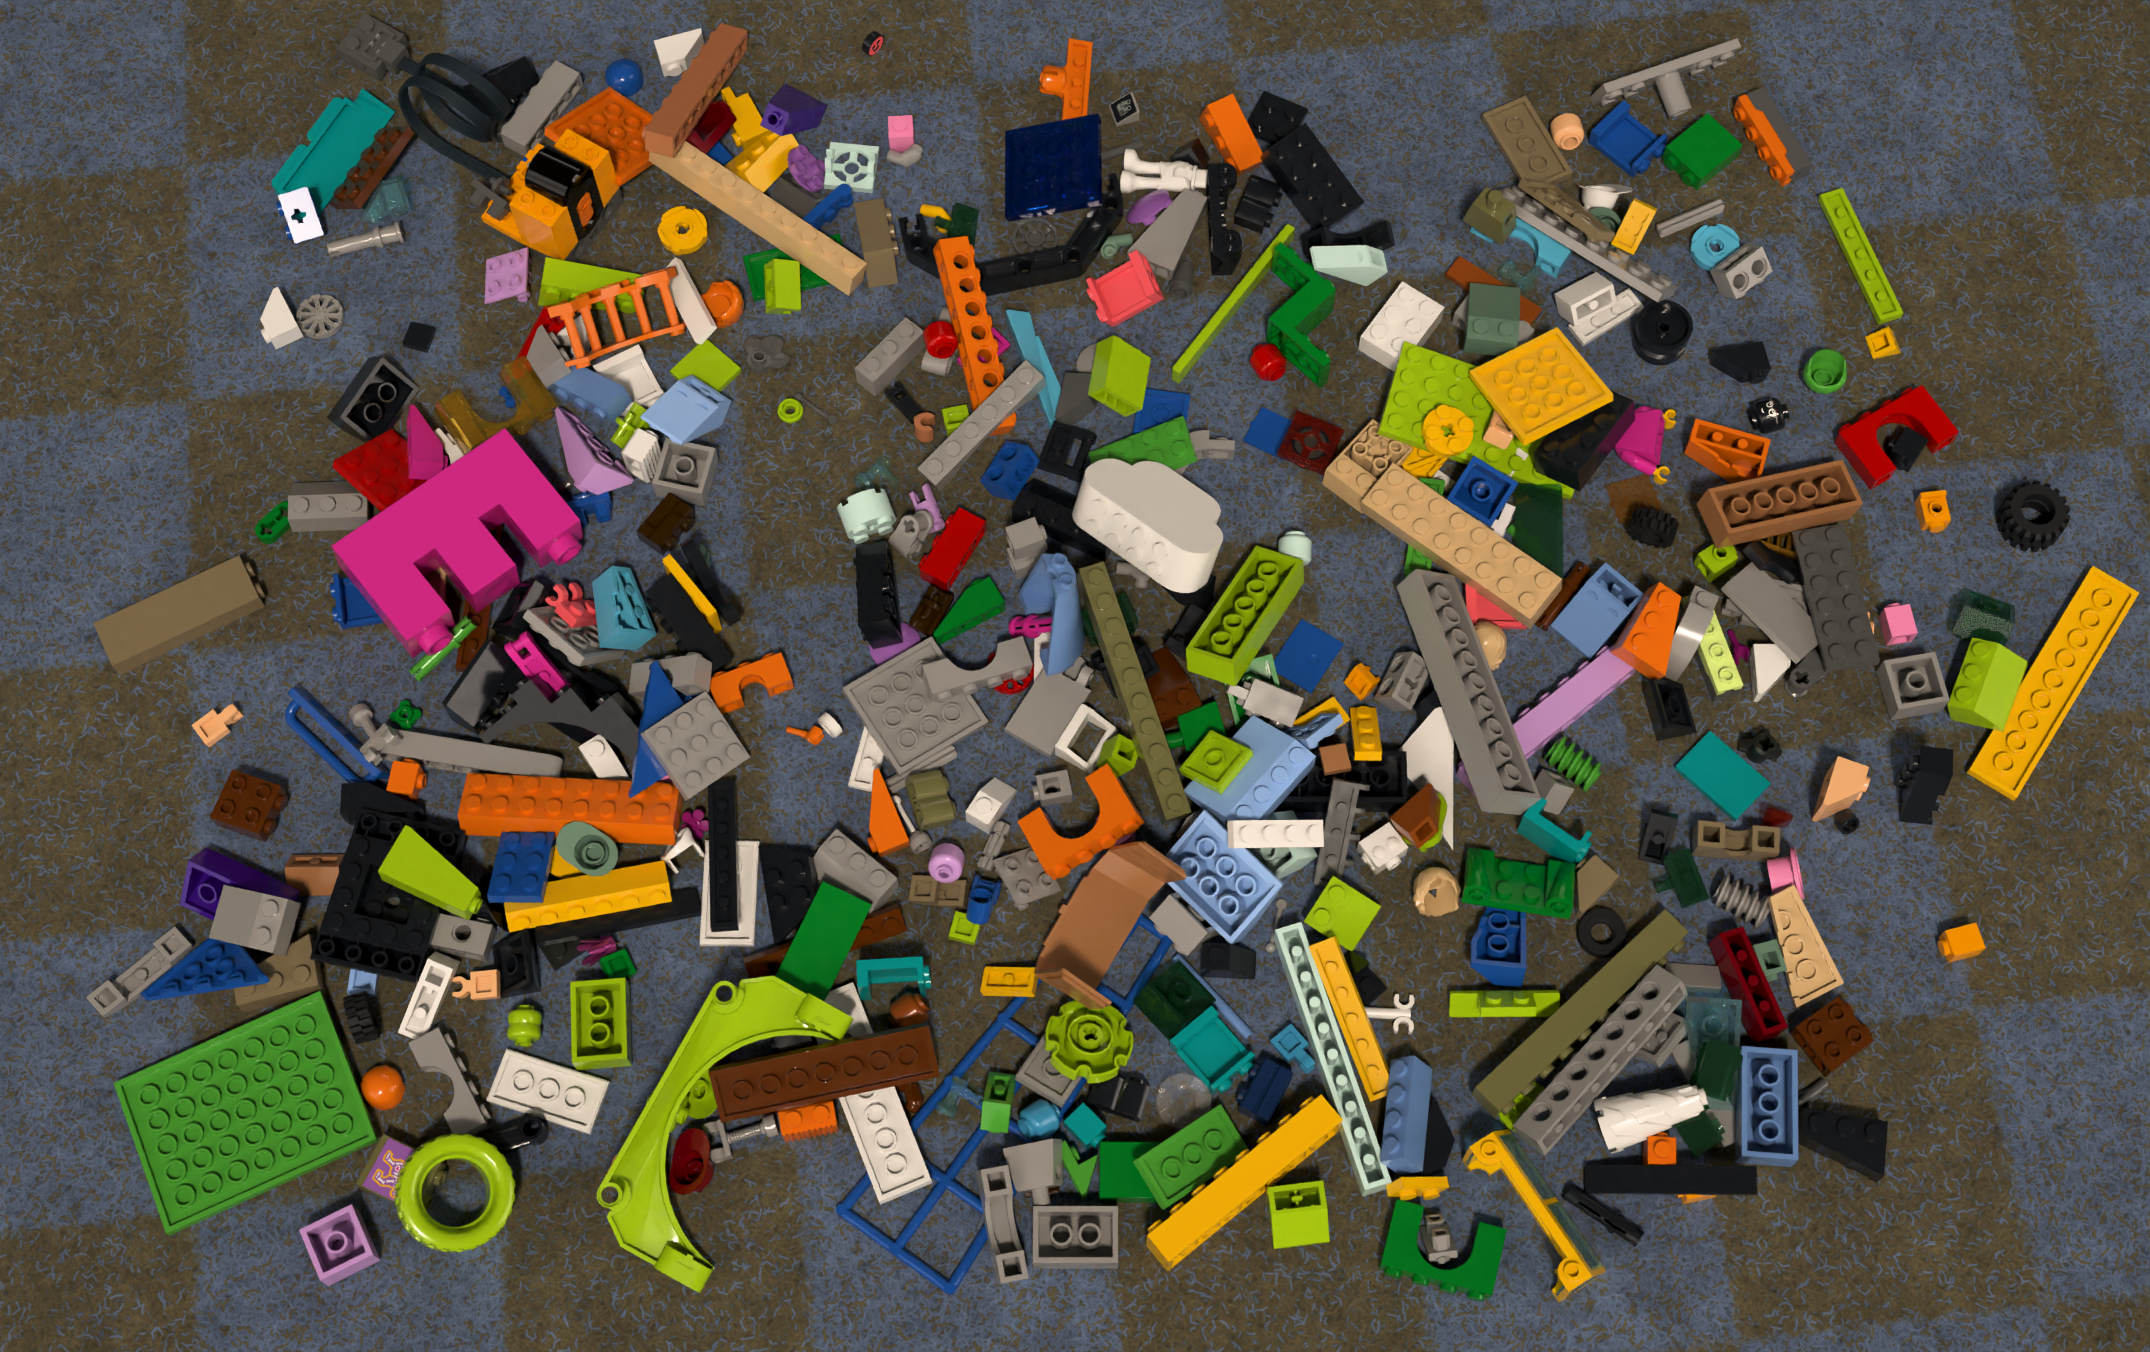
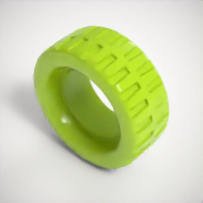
M454 1133L441 1135L420 1145L404 1161L397 1175L394 1187V1204L404 1229L417 1242L430 1249L443 1252H463L477 1248L491 1240L507 1223L506 1221L513 1210L512 1205L515 1202V1180L512 1176L511 1166L507 1164L505 1156L493 1144H489L485 1139L470 1134ZM445 1160H461L469 1163L479 1171L486 1187V1198L482 1210L471 1222L460 1227H449L436 1222L427 1213L422 1202L421 1193L425 1177L435 1165Z

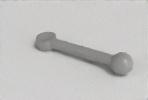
M1279 899L1276 902L1277 913L1270 941L1265 946L1266 951L1269 953L1276 950L1273 939L1274 933L1279 927L1282 911L1287 906L1286 901L1283 899Z

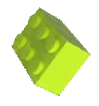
M626 978L570 982L572 1064L576 1070L632 1066L630 985Z

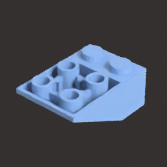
M693 375L678 380L642 414L641 419L647 422L651 428L667 435L672 442L683 445L721 427L732 401Z

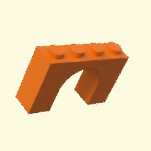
M1108 763L1085 777L1098 800L1100 813L1093 829L1084 836L1074 839L1061 837L1049 816L1040 807L1017 821L1044 871L1053 880L1067 876L1071 869L1079 864L1087 863L1093 858V855L1103 849L1112 847L1118 839L1134 833L1140 825L1145 823L1116 772Z

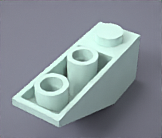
M1367 245L1310 247L1312 264L1316 271L1363 286L1370 285L1388 273L1382 250Z

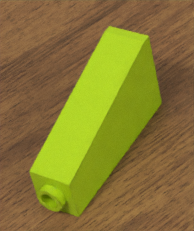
M405 825L378 870L382 881L469 921L472 914H476L482 905L483 900L479 888L411 827Z

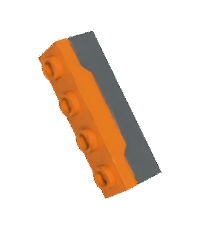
M1761 87L1738 97L1733 109L1734 117L1738 122H1742L1748 140L1753 141L1757 146L1760 159L1767 162L1772 178L1778 180L1781 186H1785L1808 176L1812 162L1765 88Z

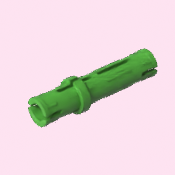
M465 615L450 631L453 635L450 644L435 655L428 656L426 654L409 669V672L412 675L416 674L414 677L421 682L455 647L458 649L462 645L461 642L477 628V625L474 622L472 623V620Z

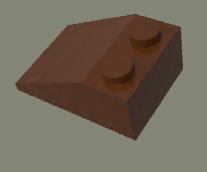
M1162 648L1151 653L1160 671L1147 679L1146 683L1162 729L1165 731L1176 726L1177 717L1202 707V703L1190 680L1171 652L1166 648Z

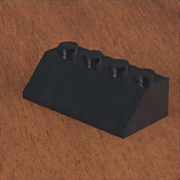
M1035 478L1022 489L1012 509V522L1019 523L1035 517L1037 524L1043 525L1047 537L1106 562L1111 549L1081 529L1073 520L1072 511L1077 496Z

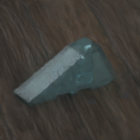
M1686 996L1684 1024L1701 1088L1704 1089L1708 1100L1707 1109L1736 1111L1742 1000Z

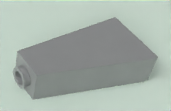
M1184 189L1129 248L1127 262L1130 261L1128 254L1138 250L1147 257L1154 275L1171 281L1206 211L1208 197L1199 191Z

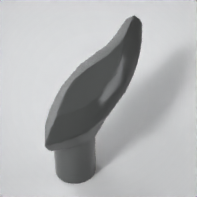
M559 448L564 466L563 472L567 479L559 484L558 488L565 494L571 488L576 487L574 479L568 472L564 450Z

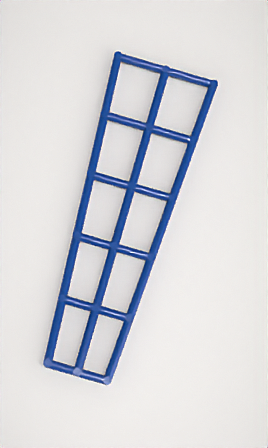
M1142 913L1120 950L1139 925L1161 940L1160 944L1125 999L1101 982L1096 988L1097 992L1119 1008L1118 1011L1125 1018L1173 943L1167 935L1159 933L1154 927L1155 923ZM1038 979L1037 987L1040 985L1042 980ZM1015 997L1004 1011L998 1015V1018L911 1119L909 1124L913 1134L950 1090L982 1111L983 1098L961 1084L959 1080L1003 1027L1032 1047H1036L1040 1038L1011 1019L1029 997ZM1085 1077L1081 1079L1062 1108L1057 1107L1060 1111L1059 1123H1061L1086 1083L1087 1079ZM1017 1081L1014 1096L1022 1086V1084ZM1011 1119L1010 1132L1026 1143L1038 1142L1032 1138L1027 1139L1020 1131L1018 1123ZM981 1124L945 1173L923 1158L930 1177L938 1183L895 1242L850 1210L872 1184L868 1172L841 1204L836 1207L838 1216L948 1295L955 1293L988 1240L985 1223L949 1281L905 1250L904 1247L946 1189L983 1214L981 1199L954 1181V1178L989 1132L988 1130H980ZM1054 1132L1042 1140L1051 1139ZM1011 1180L1014 1198L1017 1191L1015 1189L1013 1180Z

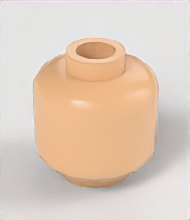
M1573 113L1560 114L1551 122L1550 132L1558 148L1572 150L1583 141L1585 137L1584 129L1577 115Z

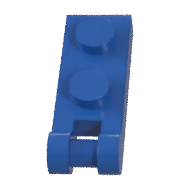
M848 184L839 185L804 216L802 220L820 231V227L826 222L830 223L836 218L840 209L849 208L853 204L851 187Z

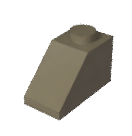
M1594 855L1589 861L1584 858L1575 868L1577 872L1574 884L1575 916L1579 920L1606 894L1619 878V875L1597 855Z

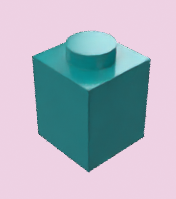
M1084 1103L1063 1121V1127L1086 1150L1091 1146L1097 1148L1100 1142L1106 1139L1104 1134L1107 1132V1126Z

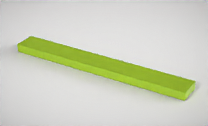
M1289 224L1285 225L1172 367V380L1178 384L1183 380L1271 269L1274 248L1280 242L1288 247L1294 240V227Z

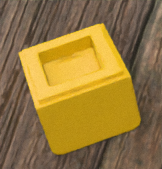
M1889 326L1865 336L1873 359L1901 353L1894 333Z

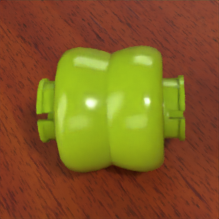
M517 1006V1010H512L508 1014V1039L515 1041L516 1046H532V1042L538 1041L541 1038L540 1025L542 1014L534 1010V1006Z

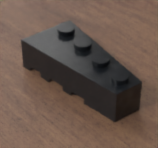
M886 541L856 547V558H853V564L857 577L858 627L861 630L863 640L868 641L872 649L903 643L893 553Z
M672 573L645 591V604L661 620L660 624L668 635L671 633L677 641L675 645L683 656L689 652L701 654L703 658L712 663L711 677L732 663L733 658Z

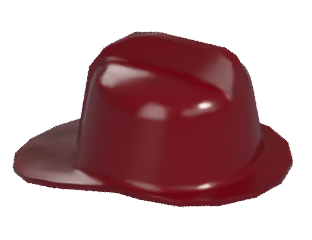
M697 1128L687 1129L676 1141L669 1183L671 1189L677 1194L685 1195L693 1191L702 1192L703 1188L713 1178L714 1167L709 1159L710 1142L708 1136L702 1130Z

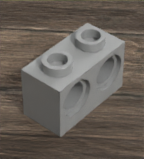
M1750 243L1744 244L1710 270L1719 293L1722 296L1733 299L1743 297L1747 290L1764 281L1765 277L1773 271L1763 247Z
M1414 651L1396 653L1374 699L1395 712L1411 710L1429 674L1424 658Z

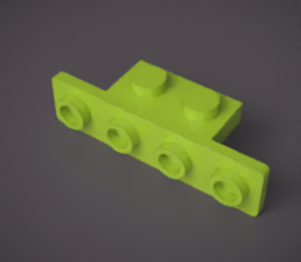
M1558 990L1450 991L1449 994L1450 1017H1551L1559 1009L1560 992Z

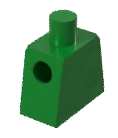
M1216 701L1177 717L1176 726L1178 731L1164 734L1169 749L1183 747L1186 759L1210 730L1227 737Z

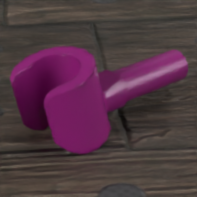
M1729 630L1727 634L1734 648L1733 660L1735 665H1739L1740 657L1748 663L1749 648L1741 645L1733 630Z

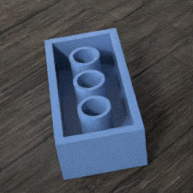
M1741 1046L1735 1053V1163L1792 1167L1798 1161V1050Z

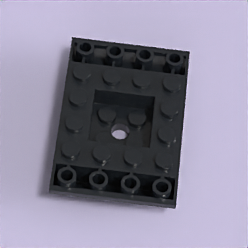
M361 808L310 959L418 983L427 959L435 951L431 943L440 913L446 915L447 910L382 881L378 870L404 826L407 825L460 871L465 831ZM389 898H399L400 903L396 908L389 909L385 907L386 901Z

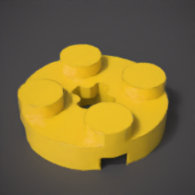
M678 206L663 214L661 223L658 226V235L662 245L673 254H690L700 249L708 240V226L704 215L699 210ZM683 226L684 229L689 228V230L685 234H679V227Z
M1440 405L1432 410L1422 422L1421 435L1423 434L1424 444L1431 453L1442 458H1450L1451 456L1462 454L1468 448L1473 439L1474 424L1462 411L1447 405ZM1447 427L1451 429L1453 435L1444 436V431L1441 428Z

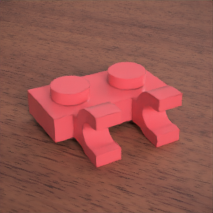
M576 582L568 585V588L573 593L572 598L568 595L567 589L562 584H556L553 589L558 593V599L554 596H548L545 599L549 605L556 608L554 611L571 628L597 625L595 604L591 600L582 599V589Z

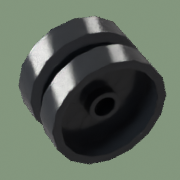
M1669 300L1654 301L1647 304L1641 310L1632 334V347L1636 354L1645 362L1653 365H1669L1676 362L1684 354L1693 331V322L1690 314L1680 304Z

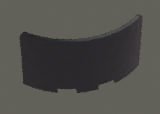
M538 635L535 639L537 645L570 683L571 687L579 683L594 703L607 692L612 696L617 691L626 701L629 700L615 684L599 677L590 670L586 674L576 665L572 664L567 659V655L549 644L547 638ZM526 650V652L523 654V656H525L526 654H528L529 651ZM515 664L501 682V686L512 695L518 690L515 685L525 678L526 675ZM547 722L580 744H584L598 735L579 726Z

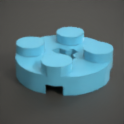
M1716 224V226L1709 227L1705 225L1700 227L1693 235L1689 254L1699 267L1710 271L1740 248V239L1737 233L1726 225ZM1718 244L1720 252L1712 251L1709 245L1715 246Z

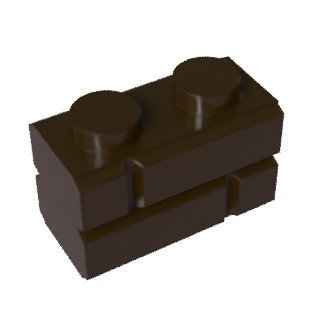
M668 493L636 530L637 535L642 542L659 554L664 555L667 551L674 550L679 542L678 538L684 531H690L694 526V511L689 505L680 501L673 494Z

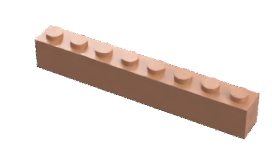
M720 23L715 32H711L709 40L701 46L700 53L692 59L688 70H684L678 84H674L670 95L664 98L661 108L654 112L651 122L644 126L642 139L645 140L646 151L671 158L675 156L747 51L748 30Z

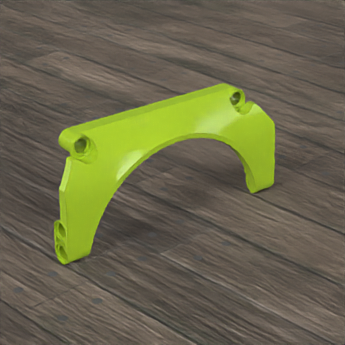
M775 976L741 979L738 984L739 987L728 981H720L715 984L597 1191L599 1204L611 1209L607 1219L620 1247L651 1263L660 1272L699 1293L703 1290L715 1267L699 1253L683 1232L675 1216L666 1181V1150L669 1134L684 1098L692 1086L709 1068L729 1053L745 1045L763 1039L790 1035L812 1036L839 1041L843 1039L854 1019L809 993L806 994ZM722 986L731 988L733 992L732 998L727 1002H721L716 997L717 990ZM611 1186L617 1189L618 1198L615 1202L608 1203L603 1199L602 1193L606 1187Z

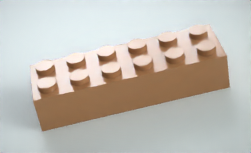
M1843 460L1709 488L1697 502V507L1717 549L1851 519L1863 505Z

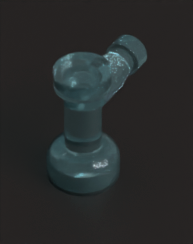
M1509 260L1500 269L1498 276L1502 279L1510 278L1522 289V293L1525 296L1528 295L1536 285L1533 281L1543 273L1542 268L1535 266L1532 271L1522 276L1516 271V263Z
M881 455L876 459L877 463L866 474L859 473L854 477L856 485L864 491L873 488V480L878 475L889 482L893 488L901 482L900 479L888 470L891 464Z
M956 1075L952 1078L954 1082L945 1101H939L934 1108L936 1111L953 1119L957 1114V1108L954 1105L958 1097L971 1101L977 1106L983 1100L982 1095L966 1088L969 1083L968 1081Z

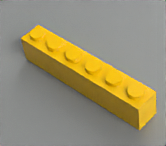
M665 860L611 870L603 876L583 875L547 882L543 903L504 902L509 932L535 928L536 926L551 925L553 923L672 902Z

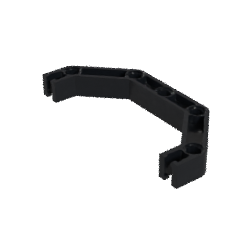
M1109 175V185H1107L1108 191H1113V193L1102 194L1100 190L1101 177L1092 178V192L1096 204L1067 245L979 264L974 262L975 268H978L980 271L981 282L979 283L981 291H984L986 296L1082 276L1101 251L1105 240L1113 234L1123 219V197L1117 175ZM1113 207V208H1116V209H1114V210H1108L1107 208ZM923 214L916 215L917 225H914L915 231L920 230V233H913L911 235L907 234L906 223H908V218H899V229L907 260L940 279L933 248L938 241L927 235ZM916 247L922 248L920 250H913ZM1070 260H1078V262H1076V263H1071V262H1069V261H1070ZM954 262L957 268L963 269L961 264ZM1022 270H1029L1030 272H1028V273H1022L1021 271H1022ZM960 286L962 291L969 292L966 287Z

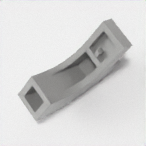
M1210 430L1190 433L1198 460H1234L1235 440L1223 437L1209 439ZM1190 464L1173 471L1183 476L1185 469Z
M1696 585L1693 587L1675 627L1665 677L1677 681L1684 672L1712 620L1713 611L1719 596Z

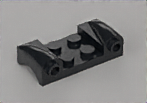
M1228 163L1207 164L1209 185L1206 187V197H1208L1207 217L1212 276L1232 275L1242 256V239L1237 231L1226 230V217H1224L1223 210L1227 209L1228 195L1237 184V172L1234 166Z

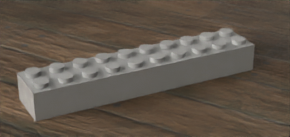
M1415 569L1396 587L1415 634L1417 644L1423 655L1426 668L1434 684V689L1440 700L1442 710L1451 729V734L1459 750L1468 779L1473 787L1481 811L1521 815L1539 801L1541 796L1456 579L1451 574Z

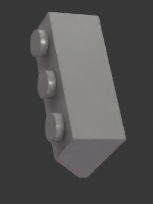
M348 481L292 483L288 495V521L292 532L355 530L371 519V502Z
M838 829L818 848L813 857L818 887L820 888L824 881L872 904L868 914L878 911L899 888L897 877Z

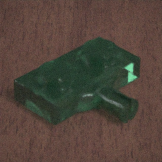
M957 202L952 207L950 220L936 216L934 226L947 230L948 238L968 236L969 244H972L974 247L979 210Z
M1690 848L1662 858L1668 873V879L1654 883V888H1658L1656 889L1658 894L1672 889L1676 893L1682 909L1710 899Z

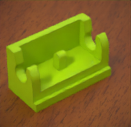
M773 259L765 264L766 314H791V311L799 312L801 310L800 261Z

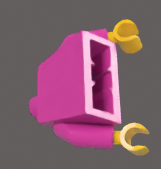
M1640 406L1635 409V421L1615 445V450L1623 462L1648 476L1653 475L1654 482L1662 485L1667 480L1662 478L1659 473L1668 476L1670 470L1665 466L1658 469L1656 465H1660L1664 429H1671L1677 423L1675 420L1668 418H1674L1676 412L1669 409L1664 414L1660 409Z

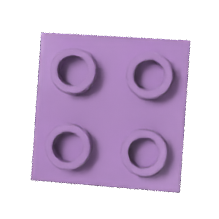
M526 247L486 259L485 304L514 296L520 302L528 301V298L531 296L528 285L531 284L530 264L532 263L528 255L529 248Z

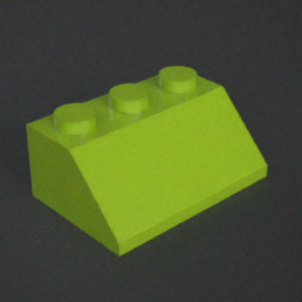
M1972 637L1947 705L1950 718L1958 722L2004 732L2028 662L1999 643Z

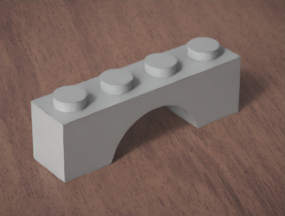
M1021 636L998 643L995 658L983 669L975 671L963 670L955 666L948 658L922 665L921 676L930 702L938 701L943 703L961 693L963 695H971L977 692L978 688L985 686L994 688L1003 684V681L1012 678L1014 681L1024 679L1031 672L1033 663L1024 638Z
M436 1028L409 1042L408 1044L420 1068L425 1073H443L449 1076L453 1082L454 1098L450 1107L443 1114L452 1133L476 1136L489 1129L490 1126L487 1120L491 1116L484 1103L478 1104L475 1096L479 1095V1092L472 1080L467 1082L463 1074L467 1071V1068L460 1056L455 1058L451 1049L456 1046L450 1034H443L439 1028Z
M1008 1165L977 1170L976 1175L995 1282L1003 1284L1028 1279L1024 1250L1020 1244L1014 1220L1013 1189Z

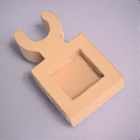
M497 969L470 972V980L460 976L452 979V982L462 983L463 985L460 992L452 993V996L456 998H466L470 993L471 999L474 1001L501 998L500 971Z

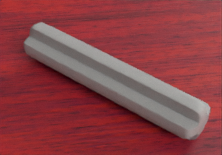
M1715 199L1658 223L1655 228L1656 233L1659 237L1663 238L1722 213L1725 206L1721 199Z
M950 745L902 776L898 777L897 774L885 780L888 791L893 794L904 788L909 775L934 771L957 758V751L953 745Z

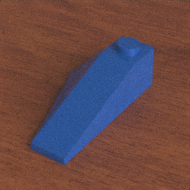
M1487 907L1471 940L1470 966L1494 985L1522 988L1526 971L1525 912Z

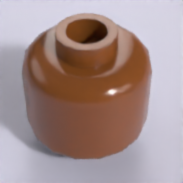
M912 992L904 993L889 1007L892 1015L889 1017V1021L894 1028L924 1023L929 1019L928 1011L930 1006L918 992L915 994Z

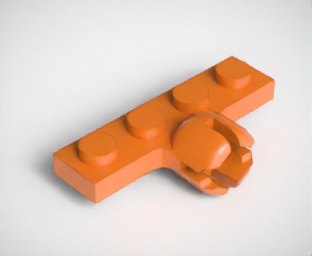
M1069 38L1065 66H1043L1039 80L1042 86L1039 85V90L1043 94L1059 96L1062 99L1060 127L1082 131L1086 128L1093 42Z

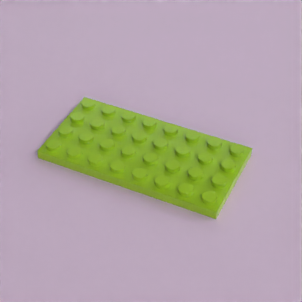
M1405 341L1403 342L1377 434L1430 452L1424 444L1423 434L1421 435L1422 422L1432 410L1440 405L1454 407L1462 411L1473 421V439L1462 454L1451 456L1448 459L1468 465L1473 456L1506 476L1507 474L1511 475V472L1515 471L1511 479L1518 483L1562 498L1571 499L1573 497L1574 489L1535 471L1533 453L1547 435L1523 446L1514 434L1507 449H1501L1483 440L1494 408L1470 379L1469 371L1478 366ZM1447 427L1441 428L1444 431V436L1453 435L1451 429ZM1517 448L1529 455L1525 461L1522 457L1516 455Z

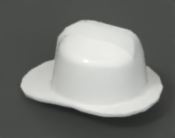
M1615 184L1578 185L1582 187V204H1584V208L1588 211L1597 207H1606L1612 210L1620 194L1633 191L1631 187Z

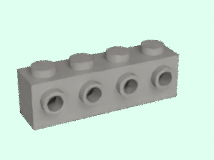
M555 60L551 67L544 71L539 83L531 88L529 96L524 103L517 107L511 120L503 125L500 134L505 147L525 156L530 149H534L537 143L541 144L546 137L544 135L545 127L562 116L584 85L580 73Z

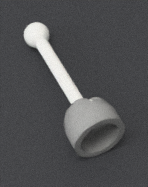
M898 795L892 796L891 799L894 806L897 807L912 833L909 837V845L914 854L930 848L932 841L929 835L924 831H916L901 805V798Z

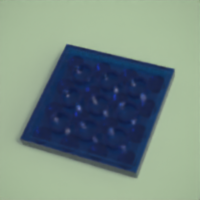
M1099 114L1005 131V218L1008 222L1102 205L1101 117Z

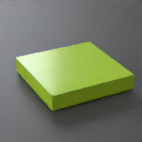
M706 340L702 345L698 344L670 370V374L677 381L693 375L719 393L742 372L736 363L709 340Z
M1210 730L1181 765L1179 771L1181 775L1222 794L1254 754L1251 749Z

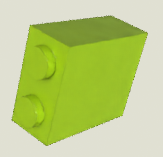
M1115 335L1098 342L1088 395L1124 417L1142 410L1151 358Z

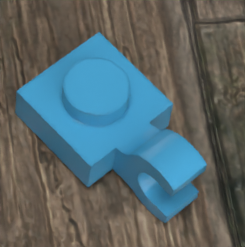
M1289 1024L1270 1040V1044L1287 1063L1295 1059L1306 1074L1315 1068V1061L1304 1051L1309 1047V1043L1292 1024Z

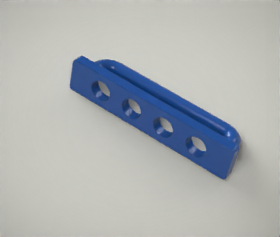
M296 687L290 689L288 695L293 700L285 710L287 724L348 783L374 784L378 778L386 780L389 778L390 771L381 762L376 767L372 761L369 763L359 750L363 745L306 690ZM300 707L313 717L369 771L364 779H359L297 720L296 712Z

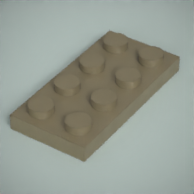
M1526 96L1482 114V121L1519 182L1521 178L1557 184L1572 177L1573 172Z

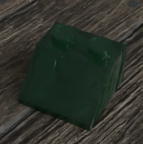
M1964 588L1952 623V633L1964 641H1970L1973 637L1996 642L2005 647L2015 625V605Z
M1179 960L1147 983L1133 1003L1170 1042L1174 1036L1213 1005L1216 999Z

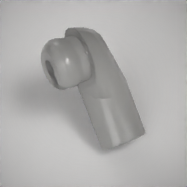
M912 144L903 153L890 149L886 160L904 167H910L921 159L923 149L918 144Z

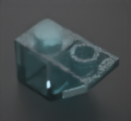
M402 175L379 182L361 211L362 222L377 223L382 221L385 216L393 215V217H399L407 214V210H411V203Z

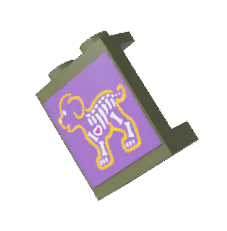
M383 1134L356 1185L370 1194L373 1193L394 1203V1187L397 1175L404 1161L415 1148ZM443 1162L435 1165L424 1179L421 1195L426 1211L430 1209L434 1197H432L436 1186L440 1187L447 1177V1171H445L447 1166Z

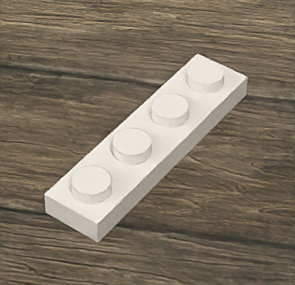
M1323 820L1227 821L1228 848L1324 847Z

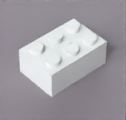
M1402 281L1361 335L1358 350L1394 371L1403 342L1422 347L1442 321L1445 307Z

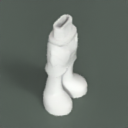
M1126 149L1120 190L1123 194H1129L1135 190L1165 189L1172 192H1182L1184 189L1192 191L1195 188L1206 189L1208 170L1198 169L1197 165L1193 166L1183 161H1142L1135 150ZM1136 174H1159L1160 178L1136 176Z

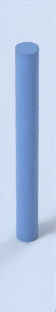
M1180 953L1172 959V962L1245 1040L1254 1033Z

